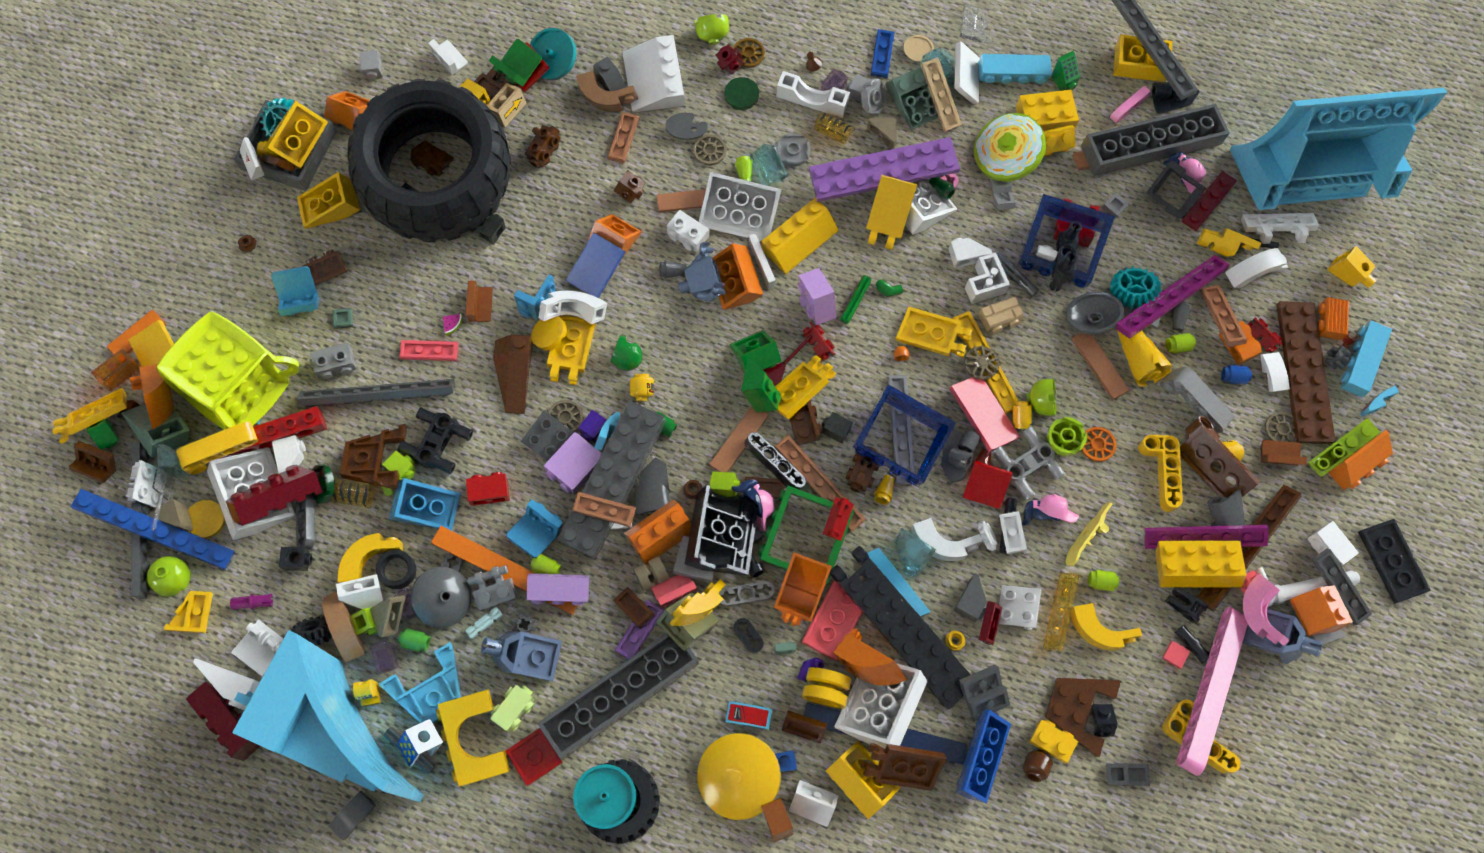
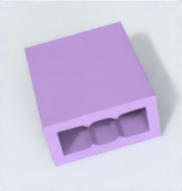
M574 432L544 465L545 475L552 481L556 479L560 482L559 486L566 493L571 491L575 495L589 479L602 453Z

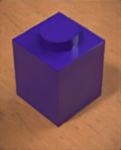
M591 410L579 426L580 436L587 442L592 441L596 443L598 435L607 419Z

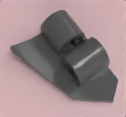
M947 426L941 467L949 481L954 483L964 479L972 464L973 452L981 437L971 430H965L964 433H961Z
M656 457L640 473L634 516L655 512L670 502L667 466L665 462Z
M1238 488L1228 498L1214 497L1207 502L1212 519L1214 520L1211 526L1245 525L1241 489Z

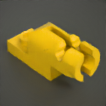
M1204 228L1197 241V244L1202 247H1208L1211 243L1210 250L1225 257L1234 256L1240 244H1242L1241 248L1252 251V249L1258 250L1261 242L1228 228H1224L1221 234L1218 231Z

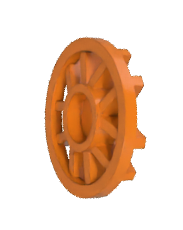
M1092 427L1085 431L1087 434L1090 432L1094 437L1092 439L1087 435L1089 442L1084 445H1090L1091 449L1087 451L1085 447L1081 449L1086 457L1093 461L1103 462L1113 456L1116 451V440L1109 430L1102 427ZM1094 431H1100L1099 435L1097 436ZM1103 432L1107 434L1105 439L1101 437ZM1110 437L1112 443L1106 442V440ZM1106 445L1113 447L1112 451L1107 449ZM1094 451V457L1089 452ZM1104 451L1110 454L1105 457ZM1097 452L1101 453V458H1097Z

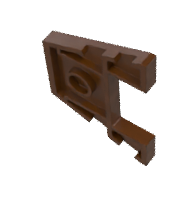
M398 425L397 429L391 431L389 429L383 430L381 434L372 437L367 435L345 442L339 473L341 478L394 490L398 489L400 476L398 470H380L385 444L405 441L406 425Z
M1056 678L1045 718L1062 731L1071 733L1074 739L1095 757H1100L1105 739L1087 733L1084 730L1095 692L1116 699L1121 681Z

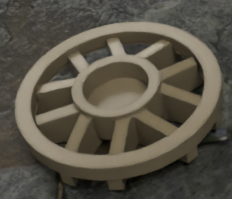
M707 134L696 140L693 152L695 158L700 163L714 165L720 163L725 158L727 147L724 140L719 136ZM711 138L716 139L714 143L711 142ZM724 147V151H717V149ZM715 156L716 160L712 161L711 157Z
M983 345L973 347L965 356L964 366L968 374L973 378L987 380L998 372L1000 366L999 356H997L995 350L983 347ZM969 366L975 367L973 372L970 370ZM976 370L981 371L980 376L975 374ZM985 371L988 376H983V372Z
M571 400L558 401L548 411L551 416H557V420L566 427L569 425L573 432L577 431L583 422L581 407ZM564 404L565 409L560 410L559 405ZM567 404L573 405L570 409H567ZM555 407H557L559 413L552 411L555 409ZM577 408L578 412L572 414L571 411ZM580 414V421L574 417ZM575 421L578 425L574 427L571 422Z
M1276 412L1268 417L1265 423V431L1270 440L1278 441L1276 437L1279 435L1281 436L1280 441L1286 438L1289 442H1297L1296 438L1292 441L1288 436L1291 434L1295 437V433L1292 431L1295 428L1290 425L1293 422V415L1287 412ZM1282 415V421H1279L1278 416ZM1285 416L1289 417L1291 420L1286 422ZM1273 417H1275L1276 422H1272L1270 420ZM1269 424L1274 425L1275 429L1269 428Z

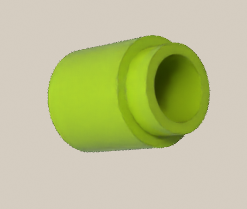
M1190 333L1171 335L1170 338H1166V349L1169 353L1172 352L1173 354L1189 352L1196 346V339Z
M542 554L538 555L537 558H533L530 564L532 572L536 574H559L561 569L558 561Z
M1096 569L1089 572L1088 586L1097 590L1113 592L1119 586V576H1116V573L1112 571Z

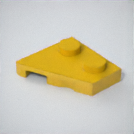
M190 591L185 597L183 604L175 611L176 615L171 622L164 626V630L206 633L213 593Z

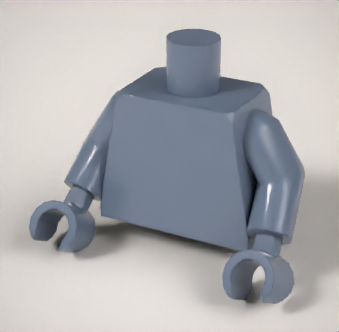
M702 242L700 244V252L684 271L687 280L679 283L678 287L682 294L690 291L695 298L712 302L720 294L724 295L726 293L723 287L725 284L721 281L716 262L710 255L708 256V253H713L714 249L708 247L710 242Z

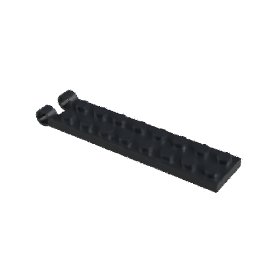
M861 546L856 547L851 554L862 567L849 578L838 565L833 567L829 574L908 666L921 670L927 680L926 687L949 710L964 696L959 680L971 674L869 558L868 553ZM863 576V581H860L858 577Z

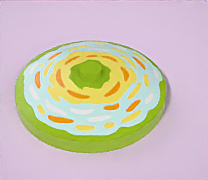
M1008 113L992 119L981 129L974 144V158L980 170L987 177L1002 182L1019 180L1029 175L1041 163L1046 151V138L1041 126L1032 117L1021 113Z

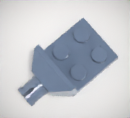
M1267 609V618L1270 624L1288 638L1289 642L1285 646L1279 642L1275 645L1266 636L1263 639L1259 637L1249 625L1242 642L1245 645L1279 654L1282 663L1285 664L1300 658L1302 653L1305 652L1318 657L1320 655L1319 650L1322 649L1323 641L1307 637L1305 630L1295 616Z
M509 631L498 638V640L483 639L482 644L488 645L491 648L481 647V654L493 655V659L501 672L515 673L548 681L554 680L562 641L520 631Z

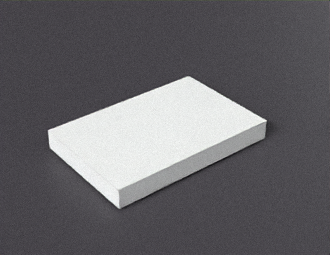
M960 41L955 45V89L972 104L979 103L977 63L979 57Z

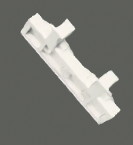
M1314 213L1243 214L1241 218L1245 232H1255L1256 235H1260L1262 244H1270L1273 231H1291V233H1295L1298 243H1305L1307 236H1309V231H1317L1319 226Z

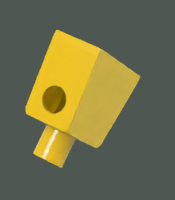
M1357 246L1337 256L1327 269L1351 287L1361 282L1364 286L1370 288L1376 282V279L1370 275L1375 265Z

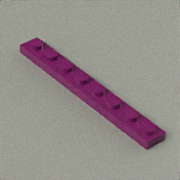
M1216 255L1212 256L1159 293V297H1155V301L1149 300L1148 304H1143L1116 323L1115 329L1129 339L1228 270L1230 264Z

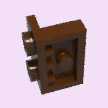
M332 249L324 252V257L317 259L315 256L306 260L307 264L303 265V267H309L315 285L348 272L339 251L334 252Z
M810 400L789 419L798 446L819 441L820 434H822L821 424L817 423L815 418L817 416L816 407L811 405Z

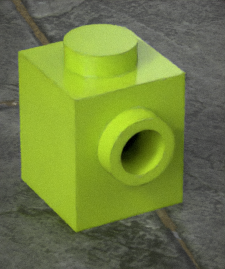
M397 450L382 464L387 471L398 470L400 474L399 480L403 478L411 480L416 471L413 466L415 462L408 455L403 457Z
M712 471L709 485L712 492L725 497L736 496L737 492L732 490V486L740 485L736 474Z
M364 608L350 616L356 635L368 633L370 636L378 633L370 608Z

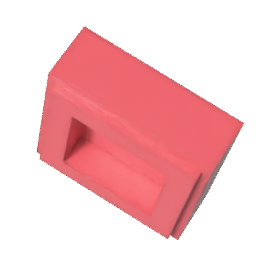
M1171 641L1162 659L1181 669L1190 651Z

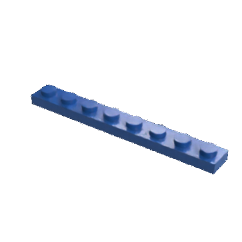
M80 489L70 506L76 511L225 571L235 553L234 550L83 489Z

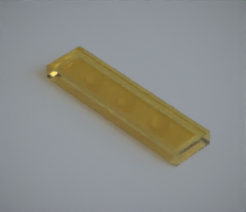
M1060 573L1043 644V649L1063 650L1080 576L1077 573Z

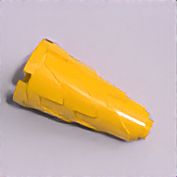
M1117 330L1130 370L1139 387L1148 386L1146 383L1148 380H1153L1154 383H1157L1172 371L1170 368L1173 367L1143 331L1129 339Z

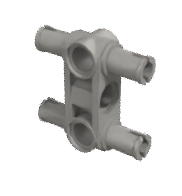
M1032 426L1022 432V435L1032 446L1031 450L1019 458L1011 460L1002 446L991 453L1001 465L1000 469L1014 470L1017 473V477H1011L1010 484L1013 487L1016 486L1024 500L1036 494L1025 479L1040 467L1046 466L1055 480L1066 474L1056 461L1055 451L1052 450L1049 443L1040 439ZM1040 450H1044L1047 453V457L1043 456Z

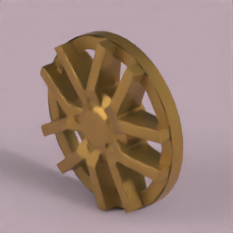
M741 39L733 47L742 49L740 52L742 54L741 58H744V67H755L764 59V46L756 39Z

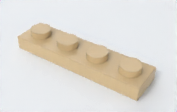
M939 58L921 63L920 65L943 131L945 132L962 125Z

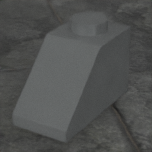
M608 57L593 65L594 74L606 91H616L627 87L619 70Z
M975 573L971 577L953 610L974 623L978 618L982 620L986 610L984 607L987 603L978 574Z

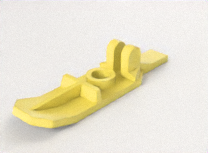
M1111 502L1103 505L1098 514L1086 525L1071 546L1066 558L1067 566H1074L1078 562L1084 548L1091 546L1089 541L1095 537L1096 532L1107 533L1109 531V527L1104 523L1107 511L1112 506Z

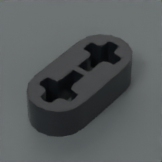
M738 619L734 624L736 636L747 651L752 654L759 653L764 645L762 637L748 619ZM739 623H741L742 625H748L746 627V631L749 633L748 635H746L744 631H738ZM750 636L754 641H759L758 649L755 647L750 648Z

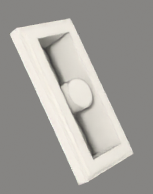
M244 137L240 147V154L250 179L254 180L264 176V172L252 143L247 137Z

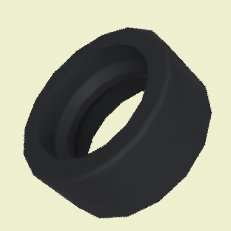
M402 550L385 552L376 563L378 579L391 589L407 587L416 576L417 567L415 561ZM394 558L403 559L408 566L406 576L398 581L389 580L384 572L386 564Z

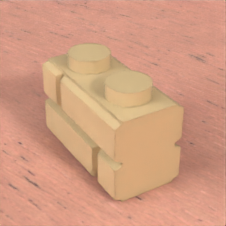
M1012 297L981 308L978 316L986 333L993 332L996 334L1001 332L1004 327L1010 326V328L1019 325L1024 313L1021 307H1019L1016 297Z

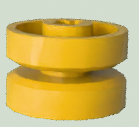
M815 667L808 668L806 680L811 684L804 686L802 698L833 708H845L848 697L843 691L850 689L852 679L847 675L832 670Z

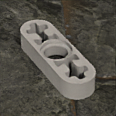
M761 581L723 588L718 594L721 597L724 596V593H728L731 596L735 595V590H738L737 597L739 601H735L736 597L729 599V602H726L724 599L720 603L723 607H731L769 600L774 596L775 587L769 581ZM763 586H767L768 589H771L768 595H765L764 592L758 593V598H755V590L753 587H757V591L763 590ZM743 589H749L752 592L750 599H743L740 593Z

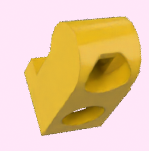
M370 679L364 682L353 683L355 700H360L362 707L381 703L378 682Z

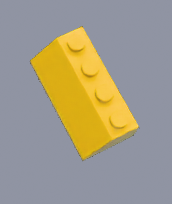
M815 197L764 238L761 248L764 254L786 275L836 234L839 229L829 210L821 202H817Z

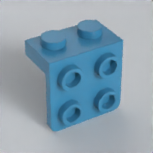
M298 267L271 274L279 298L278 311L280 316H292L296 313L312 312L318 309L319 295L309 267Z
M549 274L535 297L517 290L514 298L518 311L523 317L529 318L530 316L539 320L541 301L548 299L549 293L556 292L552 275Z
M531 500L527 504L526 514L507 533V539L532 558H537L560 535L563 522L559 516L547 511L544 505Z

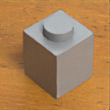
M378 50L360 52L361 71L364 78L369 80L382 78V61Z
M856 74L854 80H850L847 86V90L850 92L849 98L862 103L861 94L863 86L869 79Z

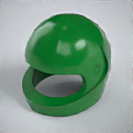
M620 335L610 362L623 371L634 370L642 362V349L636 342L629 343L626 341V336Z

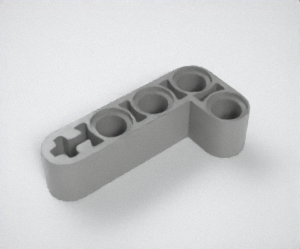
M1188 367L1173 369L1160 383L1161 388L1164 387L1169 391V394L1179 393L1199 416H1204L1212 423L1214 430L1218 433H1222L1234 419L1232 412L1198 375Z

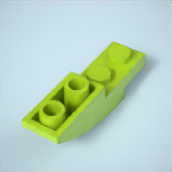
M1367 418L1314 457L1308 464L1321 478L1381 432Z

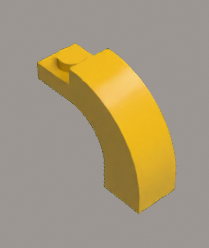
M380 533L367 535L357 540L347 549L341 559L338 569V583L363 578L364 566L372 556L390 550L403 551V543L395 537H388L384 540Z
M1093 603L1074 606L1069 610L1077 632L1083 639L1097 648L1110 651L1121 650L1125 647L1124 644L1137 642L1136 639L1142 636L1140 628L1124 631H1112L1105 628L1096 616Z

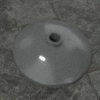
M1090 292L1076 297L1069 304L1066 316L1069 325L1076 331L1088 335H1100L1116 328V323L1124 317V307L1121 301L1111 294Z
M448 567L429 569L417 578L412 587V609L418 619L428 626L435 628L453 626L465 617L470 608V586L464 576L454 569ZM443 593L448 595L447 600L442 598Z

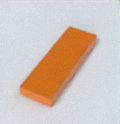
M151 310L107 345V348L121 361L134 351L128 339L157 320H163Z

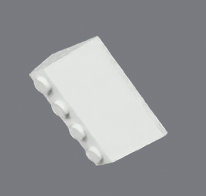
M674 35L655 37L622 52L628 87L633 85L638 95V99L631 103L632 113L684 106V91Z
M710 172L699 223L709 229L749 238V235L755 234L758 241H762L771 234L782 189Z
M930 179L911 182L917 184L905 226L912 235L928 229L957 211L956 206L950 199L940 198L932 185L929 184Z
M269 447L209 462L207 473L233 540L254 535L295 517L294 510L289 502L286 503L287 508L276 512L269 510L267 516L242 526L233 521L225 502L234 493L244 492L250 489L249 487L252 484L262 483L268 480L267 478L270 475L278 473Z
M195 658L193 663L220 695L230 700L228 704L245 710L247 706L234 701L237 693L240 692L245 695L248 691L254 693L260 682Z
M897 664L907 680L898 684L887 686L873 685L856 678L848 695L846 707L842 709L834 727L869 745L875 743L884 749L887 744L900 746L927 684L925 676L921 670Z

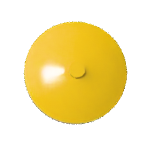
M734 733L715 740L705 750L698 765L697 782L701 796L714 812L725 818L744 820L759 815L763 812L761 805L774 801L780 787V766L774 752L764 741L753 735Z

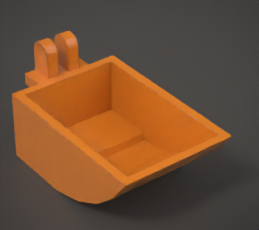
M158 364L139 367L140 375L130 378L132 390L143 389L152 430L163 424L174 410L171 388L157 371Z
M793 552L774 608L782 612L780 619H783L784 623L791 622V625L795 626L800 625L801 620L812 622L832 566Z
M856 628L843 637V641L837 645L836 650L833 652L849 673L866 683L887 686L907 680L893 659L861 641L862 635Z

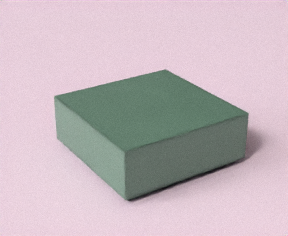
M352 308L332 310L334 329L354 327Z
M796 643L775 644V654L794 653L796 651Z

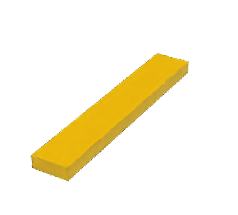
M970 311L953 317L955 320L962 321L961 327L972 329L971 340H964L969 350L981 345L990 348ZM999 366L995 376L985 381L1005 414L1013 411V405L1017 404L1019 400ZM985 371L983 372V376H988Z

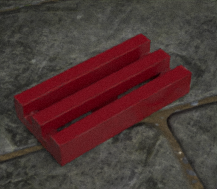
M987 602L978 639L992 646L994 645L1002 607L995 602Z

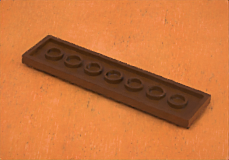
M1279 301L1276 306L1281 341L1283 343L1284 363L1290 389L1288 391L1297 443L1333 444L1336 440L1315 303Z

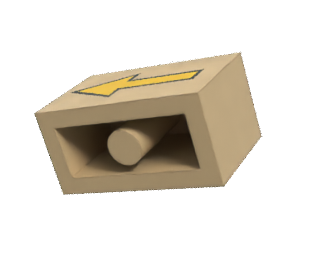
M506 83L487 106L495 114L499 124L506 128L526 105V101L520 88Z

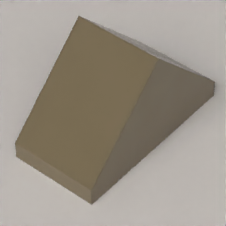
M870 118L867 129L887 147L895 149L897 142L896 118Z
M174 499L149 514L150 517L191 532L193 530L187 505Z
M404 595L387 598L370 608L380 637L398 633L406 598Z

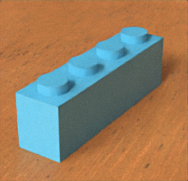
M982 54L977 62L979 81H985L986 83L1019 82L1025 84L1036 82L1037 84H1043L1052 75L1050 55Z
M1372 320L1360 327L1357 333L1360 337L1352 347L1354 353L1353 356L1349 357L1348 370L1341 377V382H1343L1341 389L1359 397H1364L1371 391L1392 331L1391 328Z

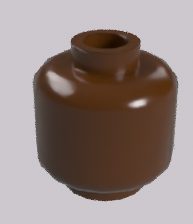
M1043 750L1030 751L1026 756L1022 769L1029 780L1041 782L1048 778L1053 761L1048 756V753Z

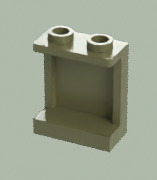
M692 592L665 609L656 621L683 651L687 650L704 633L708 634L719 622L710 613L704 619L690 625L671 626L669 624L674 618L672 613L688 596H694Z

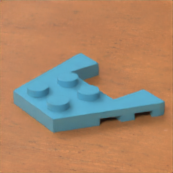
M451 642L434 651L443 671L407 692L396 674L379 683L383 690L420 723L429 719L432 724L437 722L436 709L438 704L461 697L454 649Z

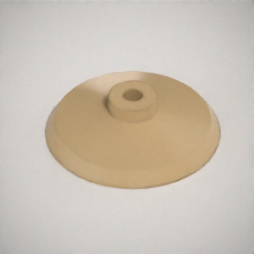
M923 35L909 37L903 46L905 54L914 61L928 60L934 53L933 42Z

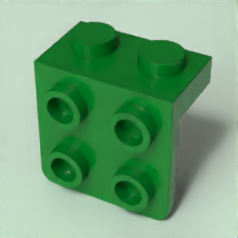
M516 39L501 61L492 55L489 62L494 65L493 69L496 72L506 74L505 79L512 84L516 82L523 87L541 62L542 57L520 39Z

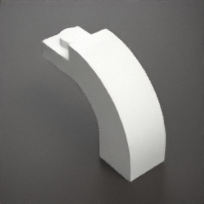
M1274 248L1240 262L1225 273L1234 288H1241L1262 275L1270 272H1281L1289 267L1287 266L1285 256L1281 254L1278 248Z
M577 291L551 292L548 295V299L541 301L539 319L546 321L559 315H573L584 319L590 324H594L604 320L607 303L595 296Z
M931 518L915 523L911 527L912 534L918 545L932 557L944 561L963 560L968 555L967 552L970 553L979 549L978 546L982 543L980 534L961 541L946 540L937 532Z

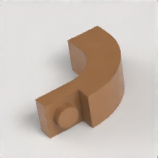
M593 71L576 76L578 85L585 98L600 110L606 112L624 111L622 104H630L638 99L633 85L616 91H605L599 87L597 77Z
M337 592L324 597V603H322L324 616L336 647L345 663L365 655L363 642L360 636L356 635L347 603L339 601Z

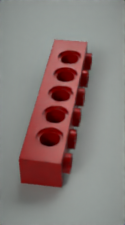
M315 406L254 426L258 442L222 458L263 448H272V441L296 435L300 439L327 430L323 412Z

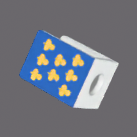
M429 719L405 730L397 746L408 766L411 767L421 753L428 751L429 755L433 756L443 742Z

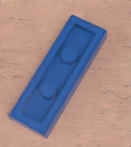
M878 29L871 76L888 78L895 32Z

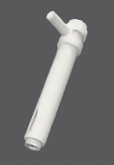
M1262 567L1255 570L1256 574L1260 573L1268 580ZM1346 572L1354 586L1360 583V576L1357 572ZM1323 577L1281 586L1277 584L1275 586L1280 591L1270 601L1268 607L1273 604H1283L1293 597L1328 585Z

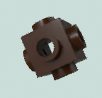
M627 170L616 185L614 192L632 203L635 198L639 200L644 193L642 188L645 182Z

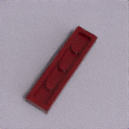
M1222 171L1181 222L1196 232L1237 180Z

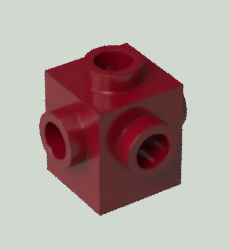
M730 44L722 47L715 54L719 60L717 62L718 66L722 70L726 69L730 74H733L745 64L737 47L733 48Z

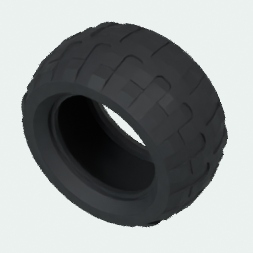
M414 79L411 82L401 85L398 83L387 88V91L380 96L373 97L366 104L367 108L364 112L358 114L353 123V133L348 139L349 178L359 200L370 215L387 228H391L392 231L405 238L411 239L413 237L422 240V242L430 243L436 242L437 239L445 238L448 241L460 238V234L469 230L473 232L477 226L481 227L484 219L496 212L509 182L510 151L506 135L497 117L470 90L464 87L457 88L451 85L449 81L440 79L436 81ZM430 132L449 133L463 139L472 147L471 160L464 173L455 182L442 189L430 192H416L404 189L389 179V168L395 153L403 144L418 135Z

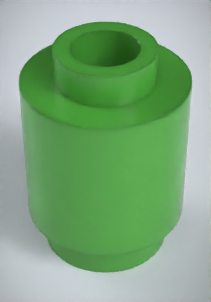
M406 628L405 631H401L398 643H401V648L421 653L428 650L431 637L425 632Z

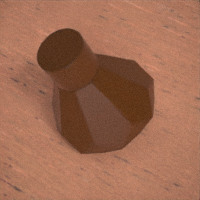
M808 52L807 70L811 72L819 70L822 66V60L814 56L813 52Z

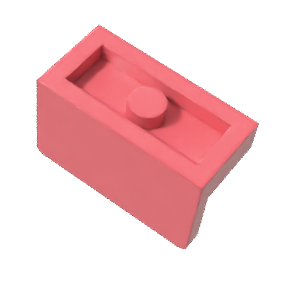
M681 575L673 576L669 580L651 588L660 608L679 601L691 592H697L694 581L689 577Z

